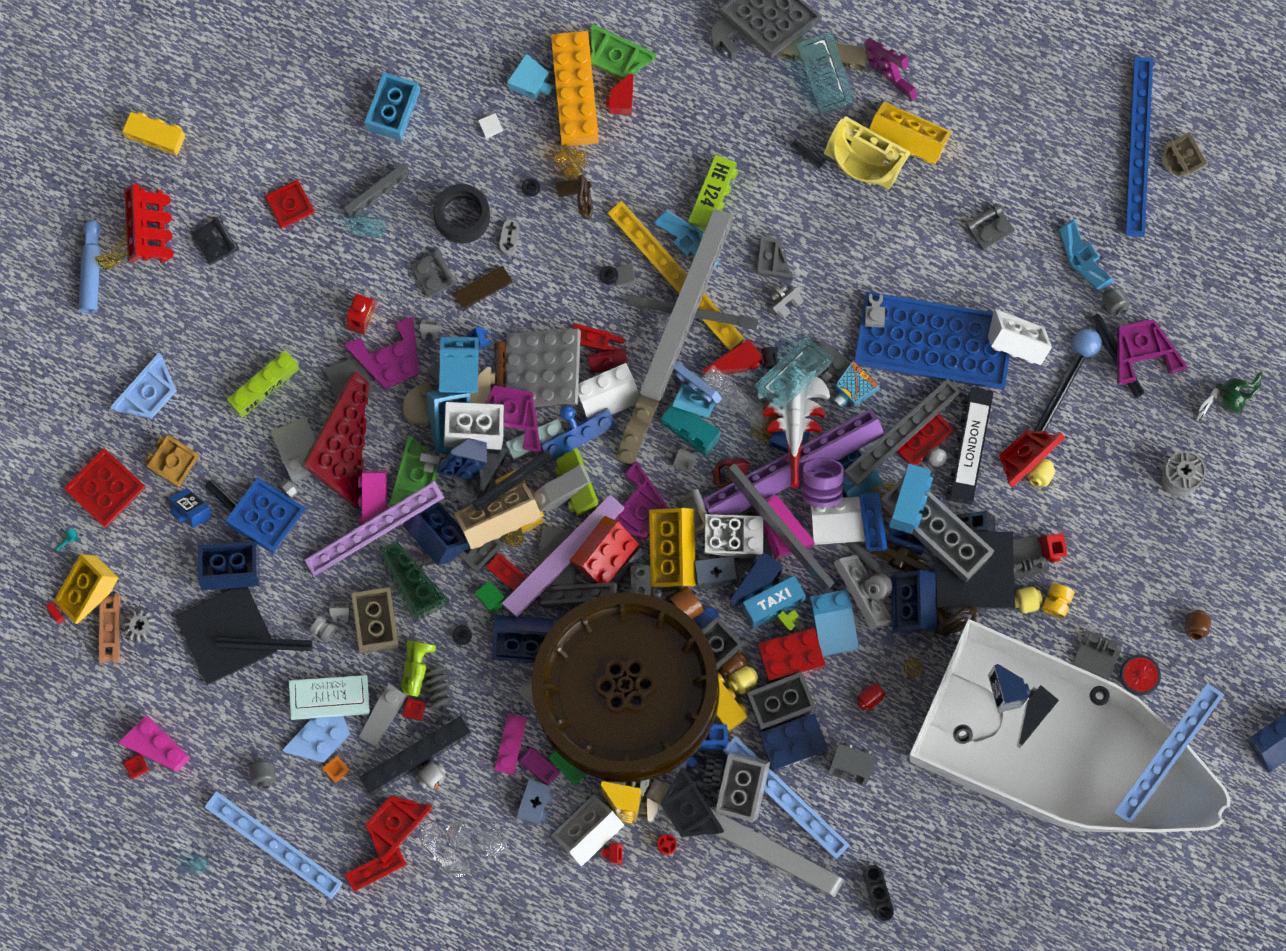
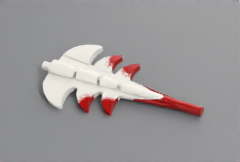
M791 364L790 370L787 373H782L778 376L774 374L763 382L759 389L758 398L775 397L774 395L781 399L771 402L765 408L763 417L771 415L783 417L770 423L767 427V432L785 431L791 468V487L795 488L799 486L798 469L803 432L821 433L822 431L818 423L805 417H825L823 408L818 403L807 399L820 397L828 400L830 394L827 386L820 378L812 374L806 375L801 373L794 364ZM776 376L774 381L768 386L769 389L773 391V395L772 393L767 391L764 388V386Z

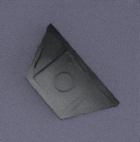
M682 767L660 803L662 809L681 838L724 833V829L684 767Z

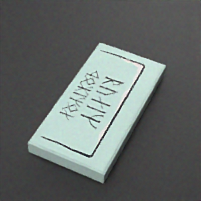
M367 675L289 680L291 720L370 714Z

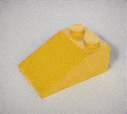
M80 554L53 602L75 624H78L110 594L118 577L97 556Z

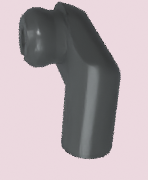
M675 587L664 591L656 589L652 592V596L668 600L677 592Z

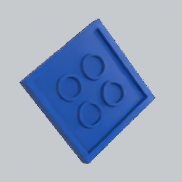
M257 477L227 517L225 524L251 541H256L259 546L274 554L303 515L306 508Z

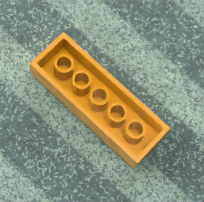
M588 31L551 34L561 145L566 147L599 144Z

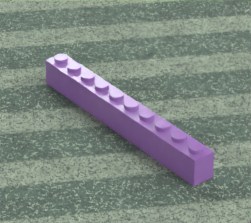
M872 409L802 445L798 469L799 481L803 479V466L806 462L817 458H828L838 461L884 436L885 434L879 419ZM788 453L746 475L747 479L764 499L791 486V468ZM734 483L702 499L708 514L737 515L752 507V504Z

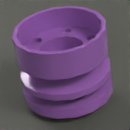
M817 458L806 462L803 466V500L816 507H830L840 503L843 498V466L839 462L828 458Z

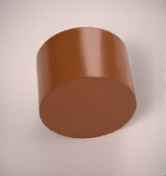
M687 586L669 598L671 604L681 609L692 619L704 612L700 602Z

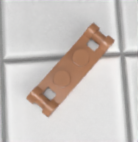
M120 594L107 596L100 602L99 663H106V661L120 663ZM107 604H113V608L107 609ZM106 648H113V652L106 654Z

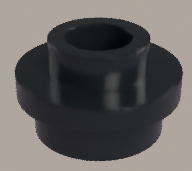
M533 178L526 179L522 184V192L528 197H534L540 192V183ZM531 185L535 187L532 191L528 190V187Z
M606 266L600 271V280L606 285H612L618 280V271L612 266ZM608 273L612 274V277L610 279L606 278V275Z
M458 626L454 629L453 640L457 644L466 645L471 641L472 632L468 627ZM461 632L466 634L464 639L459 638Z
M1096 686L1090 691L1089 697L1093 704L1103 706L1109 701L1110 694L1105 687ZM1096 693H1101L1103 698L1097 699Z
M961 724L953 730V738L959 744H966L973 737L972 729L968 725ZM961 731L966 732L964 736L959 735Z

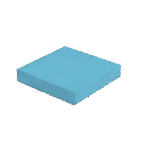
M682 383L674 400L673 407L709 418L715 403L712 400L710 402L706 401L701 396L702 393L700 391L695 392L688 384Z

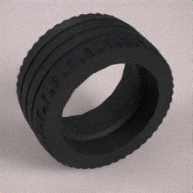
M468 184L449 186L438 195L435 201L433 215L436 227L449 241L459 244L471 243L480 238L487 230L490 223L489 203L484 194L474 186ZM467 198L478 204L480 218L475 225L467 229H456L450 227L445 222L443 213L445 207L456 199Z

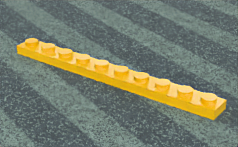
M620 201L608 212L609 216L680 294L687 273L630 209ZM704 293L698 308L722 313ZM702 319L730 351L738 347L745 340L732 324Z

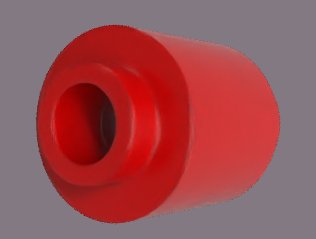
M875 683L868 686L857 696L858 701L856 703L863 711H870L883 700L886 694Z

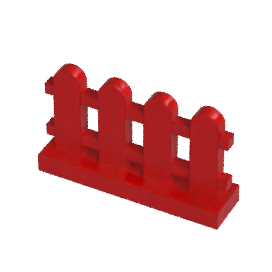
M131 184L124 189L127 261L136 262L140 258H142V261H148L149 258L160 259V263H165L166 260L171 259L174 255L172 249L165 247V242L170 241L173 235L171 231L164 229V224L171 222L172 217L168 212H164L163 207L169 205L171 199L168 195L163 194V190H157L156 193L145 192V188H140L138 184ZM146 204L157 206V211L147 210ZM147 222L157 223L158 229L148 228ZM148 240L159 241V247L149 246Z

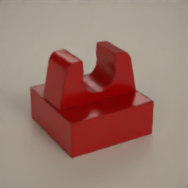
M610 843V849H601V857L610 859V863L614 865H622L623 845Z

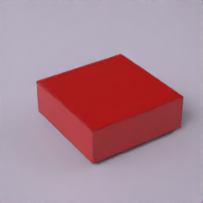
M52 602L46 605L47 610L58 624L65 621L63 615Z
M407 697L403 717L422 721L427 702Z
M140 754L123 762L132 780L149 771L143 756Z

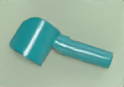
M71 528L65 532L67 538L55 548L57 552L69 542H74L78 539L75 529Z

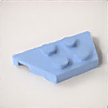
M160 353L153 358L111 405L110 408L113 411L152 419L175 394L176 388Z
M344 716L311 718L287 744L283 752L325 763L350 735Z

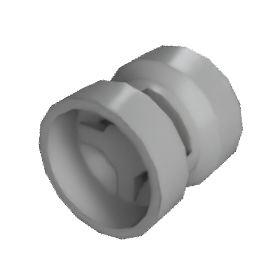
M319 616L313 623L310 632L314 635L319 634L323 641L328 642L335 633L337 626L333 623H326V619Z

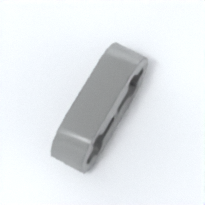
M513 219L505 221L502 226L499 245L501 253L506 256L513 255L517 249L520 228L518 222ZM510 225H514L516 230H513L510 236L506 227L509 228ZM511 240L510 243L513 248L506 250L503 245H507V241Z

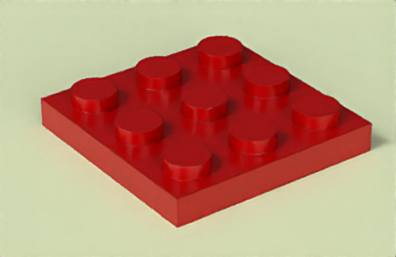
M103 448L63 489L106 528L146 486L109 451Z

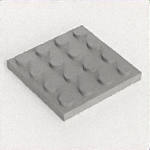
M579 329L507 333L506 359H508V363H506V387L533 392L535 407L578 405L581 331Z

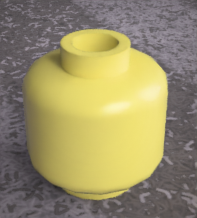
M1043 458L1027 473L1030 483L1035 487L1047 486L1055 474L1053 463Z
M1026 587L1016 591L1015 608H1019L1021 613L1037 611L1040 605H1043L1041 592L1036 590L1035 587Z
M745 666L729 675V687L733 692L737 691L739 694H745L756 687L758 675L752 667Z

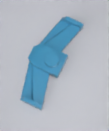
M666 209L653 224L677 238L673 245L685 257L691 252L695 257L703 237V232L697 226H693Z
M1072 219L1058 229L1068 263L1073 270H1076L1097 290L1104 289L1115 281L1095 263L1100 256L1091 242L1088 241L1083 245L1075 219Z

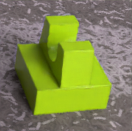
M795 610L788 615L782 611L777 615L776 619L789 634L795 629L793 622L798 619L799 615Z

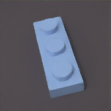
M676 361L673 368L676 372L674 374L676 378L681 382L687 381L688 386L695 392L700 391L702 393L701 396L706 401L710 402L712 400L716 404L721 401L722 398L715 389Z

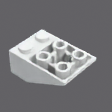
M705 514V553L728 557L734 556L735 558L755 559L757 555L761 556L763 554L762 516Z

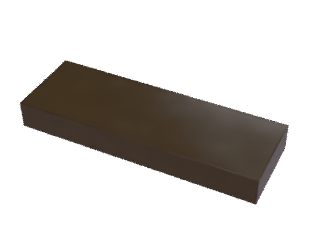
M501 266L454 292V295L462 309L465 310L513 282L504 266Z

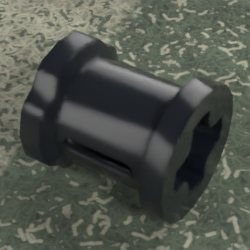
M766 347L761 349L764 354L763 369H778V348Z

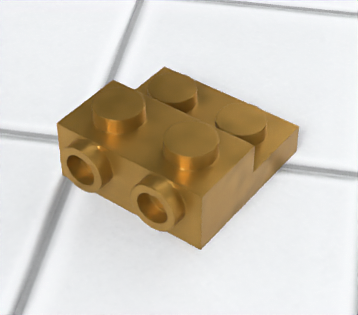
M168 434L164 437L160 436L155 443V446H157L154 453L150 452L144 460L147 463L145 467L176 487H180L200 455Z

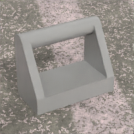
M695 489L680 499L682 508L694 509L696 536L705 533V514L708 513L699 489Z

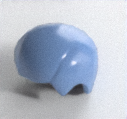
M1093 329L1080 330L1071 339V348L1074 354L1078 353L1084 357H1093L1100 351L1102 346L1099 333Z

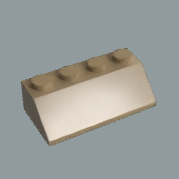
M525 481L517 484L480 511L475 510L473 505L454 513L471 550L542 518L536 501Z

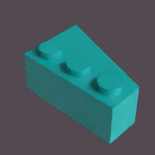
M673 404L661 418L662 425L705 457L720 440L721 431L703 420L699 415L673 407Z

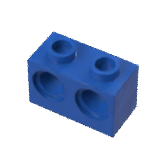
M727 724L713 725L707 738L698 750L726 749L728 745Z

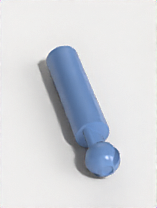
M89 220L82 228L85 235V245L81 247L78 311L82 313H96L98 311L101 250L98 246V236L101 233V226L97 221Z

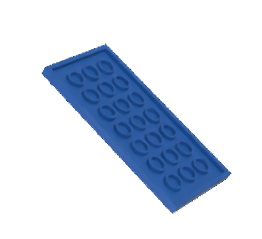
M866 291L854 360L859 366L945 381L948 379L951 382L998 390L1005 389L1010 355L1004 351L994 350L989 342L988 334L993 312L882 294L883 301L880 307H885L884 328L865 327L866 306L871 307L868 302L869 295L872 294L874 301H878L880 293Z

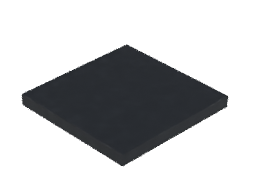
M973 531L994 552L966 583L935 555L936 608L962 609L973 605L976 609L1015 608L1013 532Z
M248 587L230 589L175 615L207 686L278 652V650L216 646L217 636L272 638Z

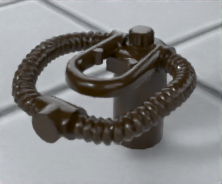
M580 175L579 179L557 182L556 190L558 197L577 194L579 214L584 219H589L593 214L592 197H590L591 181H587L584 175Z
M973 605L962 608L949 619L943 608H936L937 634L948 637L952 633L964 630L968 618L959 617L963 614L972 615L970 620L976 621L979 615L976 607Z

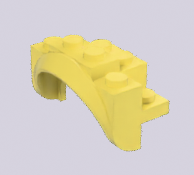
M846 116L838 122L824 151L825 155L836 161L839 165L838 168L842 169L852 178L866 182L869 185L879 184L888 190L895 182L902 166L911 153ZM846 139L852 141L851 145H849Z

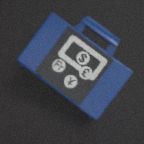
M188 488L169 498L170 514L181 523L185 521L194 528L211 518L210 507Z

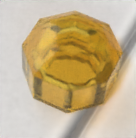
M519 529L505 534V542L510 547L517 548L523 543L524 535Z
M909 658L904 663L903 671L908 677H917L922 672V663L917 658Z

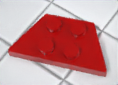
M1026 430L999 455L1010 487L1015 486L1065 439L1061 432L1051 435L1047 431L1035 432L1033 430Z
M390 796L370 818L365 827L382 864H385L433 809L432 805L415 803L413 800H402L399 797Z

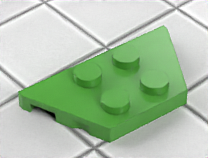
M592 24V66L623 80L627 75L636 73L656 58V53Z
M409 435L390 500V506H394L431 482L437 481L438 473H436V468L440 464L434 465L433 472L424 471L426 462L420 461L421 453L430 452Z

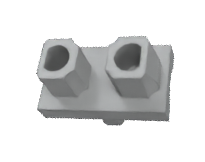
M775 285L772 288L774 294L770 298L773 301L777 298L779 299L768 310L784 319L790 314L785 304L790 301L795 308L804 302L799 294L801 292L800 288L797 286L788 290L785 285L781 288Z

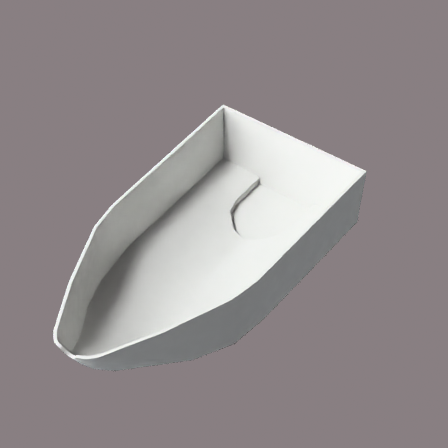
M970 619L966 623L910 753V762L1035 818L1073 831L1176 832L1210 830L1222 824L1224 821L1221 817L1222 812L1227 807H1230V796L1226 788L1192 748L1187 745L1131 824L1115 814V809L1173 730L1141 699L1117 684ZM996 664L1023 678L1024 683L1028 684L1030 691L1033 687L1038 689L1041 685L1059 699L1021 748L1017 747L1026 702L1021 708L998 713L988 678L989 672ZM1096 686H1103L1109 691V701L1103 706H1097L1090 700V691ZM1096 693V698L1100 700L1103 698V695ZM965 724L972 729L973 737L970 742L959 744L954 740L953 730L958 725ZM961 731L959 733L960 736H964L966 734L965 731Z

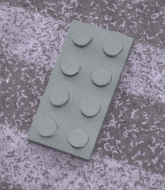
M858 555L840 558L835 561L837 573L843 578L847 591L852 594L856 607L861 610L865 617V622L871 630L890 625L892 623V615L883 599L878 601L872 600L864 591L865 581L870 576Z

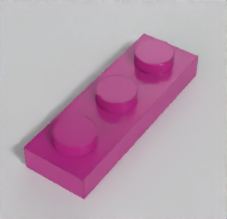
M508 713L495 766L496 772L514 775L527 717Z

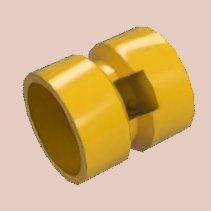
M1051 583L1047 593L1049 598L1045 599L1042 610L1055 617L1065 618L1069 609L1067 604L1071 603L1075 592L1066 586Z

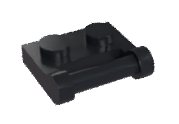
M220 216L191 233L210 266L239 249L237 243L233 242L224 227ZM217 228L228 246L227 248L222 249L211 231L212 229Z

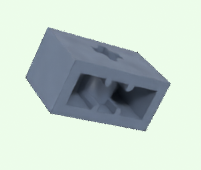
M734 556L695 561L698 587L712 589L714 585L721 584V587L733 586V583H736ZM714 570L720 573L717 578L713 574Z
M529 779L516 816L517 819L540 826L541 822H545L548 811L545 810L547 803L551 804L554 792H551L552 786ZM536 798L539 799L541 806L537 805L536 808H533V803L531 802L536 801Z

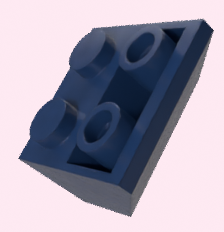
M467 439L450 451L436 468V473L471 481L487 463V442Z

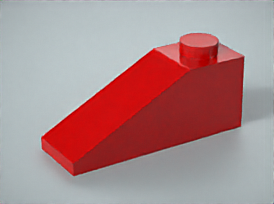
M748 339L703 369L702 376L707 378L744 373L750 369L754 371L761 366L762 356L750 339Z

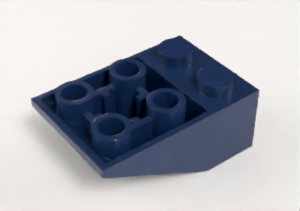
M765 552L761 556L757 555L751 564V571H746L742 576L740 587H735L732 590L729 599L730 607L734 608L745 601L744 598L753 593L755 595L762 593V589L772 584L773 586L782 573L783 565Z

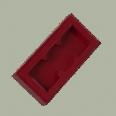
M625 348L588 355L591 374L609 371L625 363L628 366Z

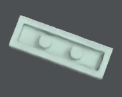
M558 419L538 427L540 444L563 432ZM525 434L506 442L513 460L534 452L522 449Z

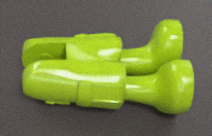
M407 640V661L404 662V672L400 686L402 693L417 697L420 694L426 671V665L422 664L423 657L426 653L434 652L436 645Z

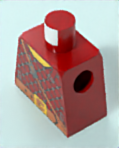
M356 293L346 317L347 330L365 336L378 303L372 298Z

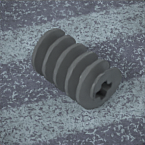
M447 667L427 670L426 672L428 673L424 675V678L429 680L426 682V686L431 687L427 690L428 694L432 695L429 697V701L435 702L431 705L433 710L454 706L449 704L450 701L454 700V697H448V694L453 691L452 689H446L451 682L444 681V679L449 677V674H443Z

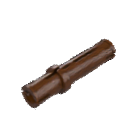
M506 342L494 343L495 355L493 359V364L495 365V386L506 387V363H508V359H506Z

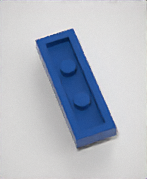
M879 492L859 494L866 549L867 551H884L887 549L880 494Z

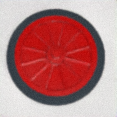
M1134 655L1122 664L1120 680L1124 688L1130 693L1140 696L1147 695L1155 691L1159 686L1161 671L1158 664L1152 658L1145 655Z

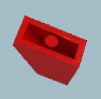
M630 73L610 90V97L606 96V108H609V114L632 115L634 74Z

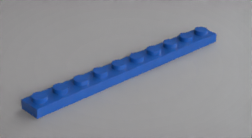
M1134 57L1125 236H1145L1153 58Z

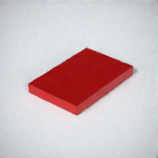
M938 414L896 452L907 464L917 466L927 457L929 450L938 447L955 430Z

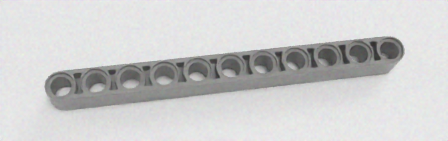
M714 209L643 382L641 395L660 401L732 225L733 214Z
M654 779L645 797L660 804L670 786ZM711 809L725 831L722 834L714 835L828 896L836 897L844 881L842 878Z

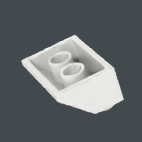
M994 310L988 334L991 347L996 351L1007 352L1012 357L1023 358L1031 364L1041 365L1052 348L1045 327L1000 310Z
M626 363L583 381L578 385V400L587 419L605 409H608L611 415H614L636 405L640 398L635 381Z
M446 402L444 447H457L470 438L487 442V449H502L504 405Z
M859 497L842 498L840 503L830 507L810 505L814 545L865 541Z
M593 795L551 836L582 866L624 824L608 806Z

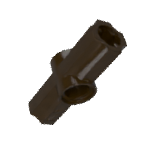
M887 543L886 550L871 551L870 553L887 561L890 566L896 567V569L901 571H926L930 564L912 555V552L908 549Z

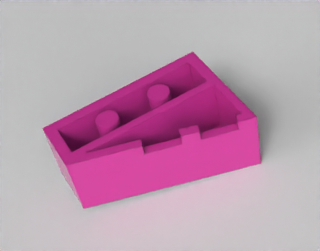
M365 470L362 476H359L358 484L359 488H362V495H359V507H362V515H359V526L388 509V470Z
M778 495L765 499L807 550L810 549L815 542ZM763 519V530L774 559L777 560L792 555L793 553Z
M147 715L118 742L123 747L175 772H178L191 759Z

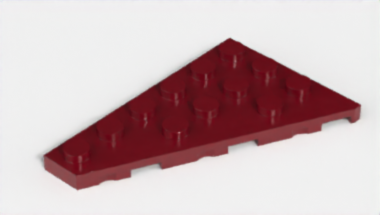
M356 371L351 372L301 466L354 508H359V495L362 488H359L358 480L359 476H362L364 467L362 451L363 447H365L364 436L367 423L365 406L368 405L367 393L369 391V382Z

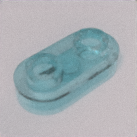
M357 215L350 221L349 229L355 235L381 238L387 232V223L381 218ZM357 222H361L363 227H358ZM375 225H380L381 230H377L375 228Z

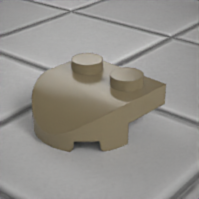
M1191 132L1184 134L1174 141H1169L1164 147L1162 163L1174 175L1189 176L1208 165Z
M427 381L410 390L402 404L404 419L409 424H416L422 426V428L430 426L426 392L434 391Z

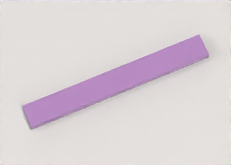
M433 481L304 559L312 575L316 576L444 499V496L436 482Z
M609 495L502 603L503 606L517 618L571 563L569 560L602 518L607 516L615 519L624 510V506L613 496Z

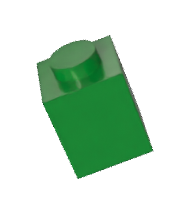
M490 581L475 593L476 598L490 613L493 611L498 612L504 607L502 603L505 601V597Z

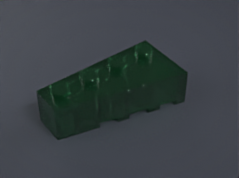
M398 541L380 549L379 556L414 622L449 605L450 599L431 581L424 570L414 562V559Z

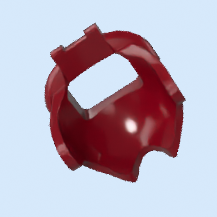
M739 457L719 460L715 469L711 470L714 478L713 485H717L722 489L733 483L729 477L727 483H722L720 474L722 467L727 466L728 470L729 467L736 464L746 476L750 474L747 471V467L751 463Z

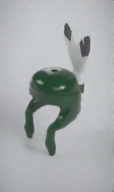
M1262 371L1257 374L1252 383L1238 378H1231L1223 385L1218 383L1211 392V396L1200 407L1197 421L1199 422L1205 415L1214 398L1218 399L1219 405L1224 410L1233 414L1241 412L1246 405L1244 399L1253 398L1260 390ZM1255 386L1250 394L1240 391L1243 388H1253Z

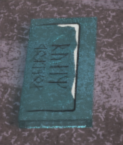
M832 31L797 43L820 114L855 103L856 101Z
M805 337L754 385V390L782 410L834 361V357Z

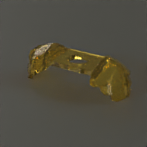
M126 224L124 226L125 230L122 231V235L125 237L109 255L102 254L95 257L98 265L103 270L116 267L126 257L127 248L123 252H119L121 247L127 246Z

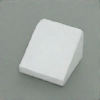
M647 798L648 823L652 824L660 809V804Z

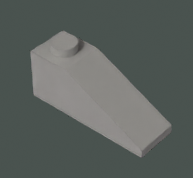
M579 465L543 485L532 496L540 512L555 510L591 481L584 466Z
M388 684L375 705L359 738L376 747L406 700V695Z

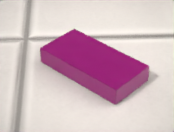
M530 747L518 761L542 783L549 786L561 773L533 747Z

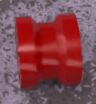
M669 834L661 836L657 843L659 852L663 855L673 854L677 848L676 839Z

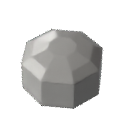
M934 447L929 450L927 459L931 465L940 467L945 464L947 455L943 449Z
M285 479L280 483V487L290 498L298 494L296 486L290 480Z

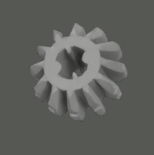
M140 610L138 615L136 611H133V618L130 616L126 617L130 623H124V627L129 628L125 631V634L130 635L129 639L131 641L136 639L137 643H141L143 638L145 642H148V635L151 637L155 636L151 630H157V626L153 625L157 621L155 618H151L152 614L150 612L145 615L144 610ZM139 623H142V624H143V626H142L143 629H142V630H139V629H138V627H139L138 624H139Z

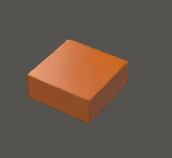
M335 756L322 768L335 783L350 771L338 756Z

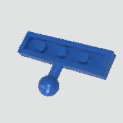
M564 405L560 409V416L567 420L570 428L541 443L543 451L549 452L552 456L551 461L615 428L616 424L610 411L605 409L577 424L574 419V408L570 405Z

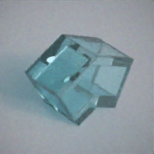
M200 856L197 861L190 860L189 873L203 875L211 865Z

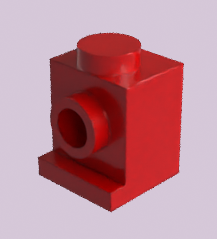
M1063 533L1037 538L1038 542L1040 541L1043 557L1046 560L1049 559L1050 563L1061 561L1060 557L1068 556Z

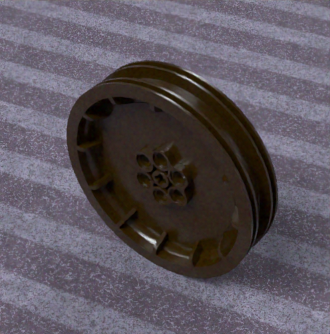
M608 594L586 601L569 611L546 635L538 650L532 672L533 702L541 727L550 744L564 760L576 769L607 781L639 782L659 777L674 770L687 761L703 744L714 724L718 711L720 687L717 665L713 650L705 634L695 621L681 609L665 600L646 594ZM633 667L640 668L638 673L630 672ZM614 668L621 670L616 675L611 674V670ZM643 683L651 684L650 688L646 690L642 689L641 685ZM626 684L627 687L629 686V689L625 690V688H623V685ZM604 685L611 686L609 691L601 690ZM634 700L641 701L639 706L631 705ZM614 701L622 702L619 707L615 708L612 706Z

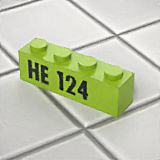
M716 154L688 220V223L697 226L702 232H705L714 209L723 210L725 205L722 202L724 196L728 197L732 187L729 185L731 179L735 180L738 169H736L737 162Z
M284 350L227 399L229 405L243 418L300 369L297 362Z

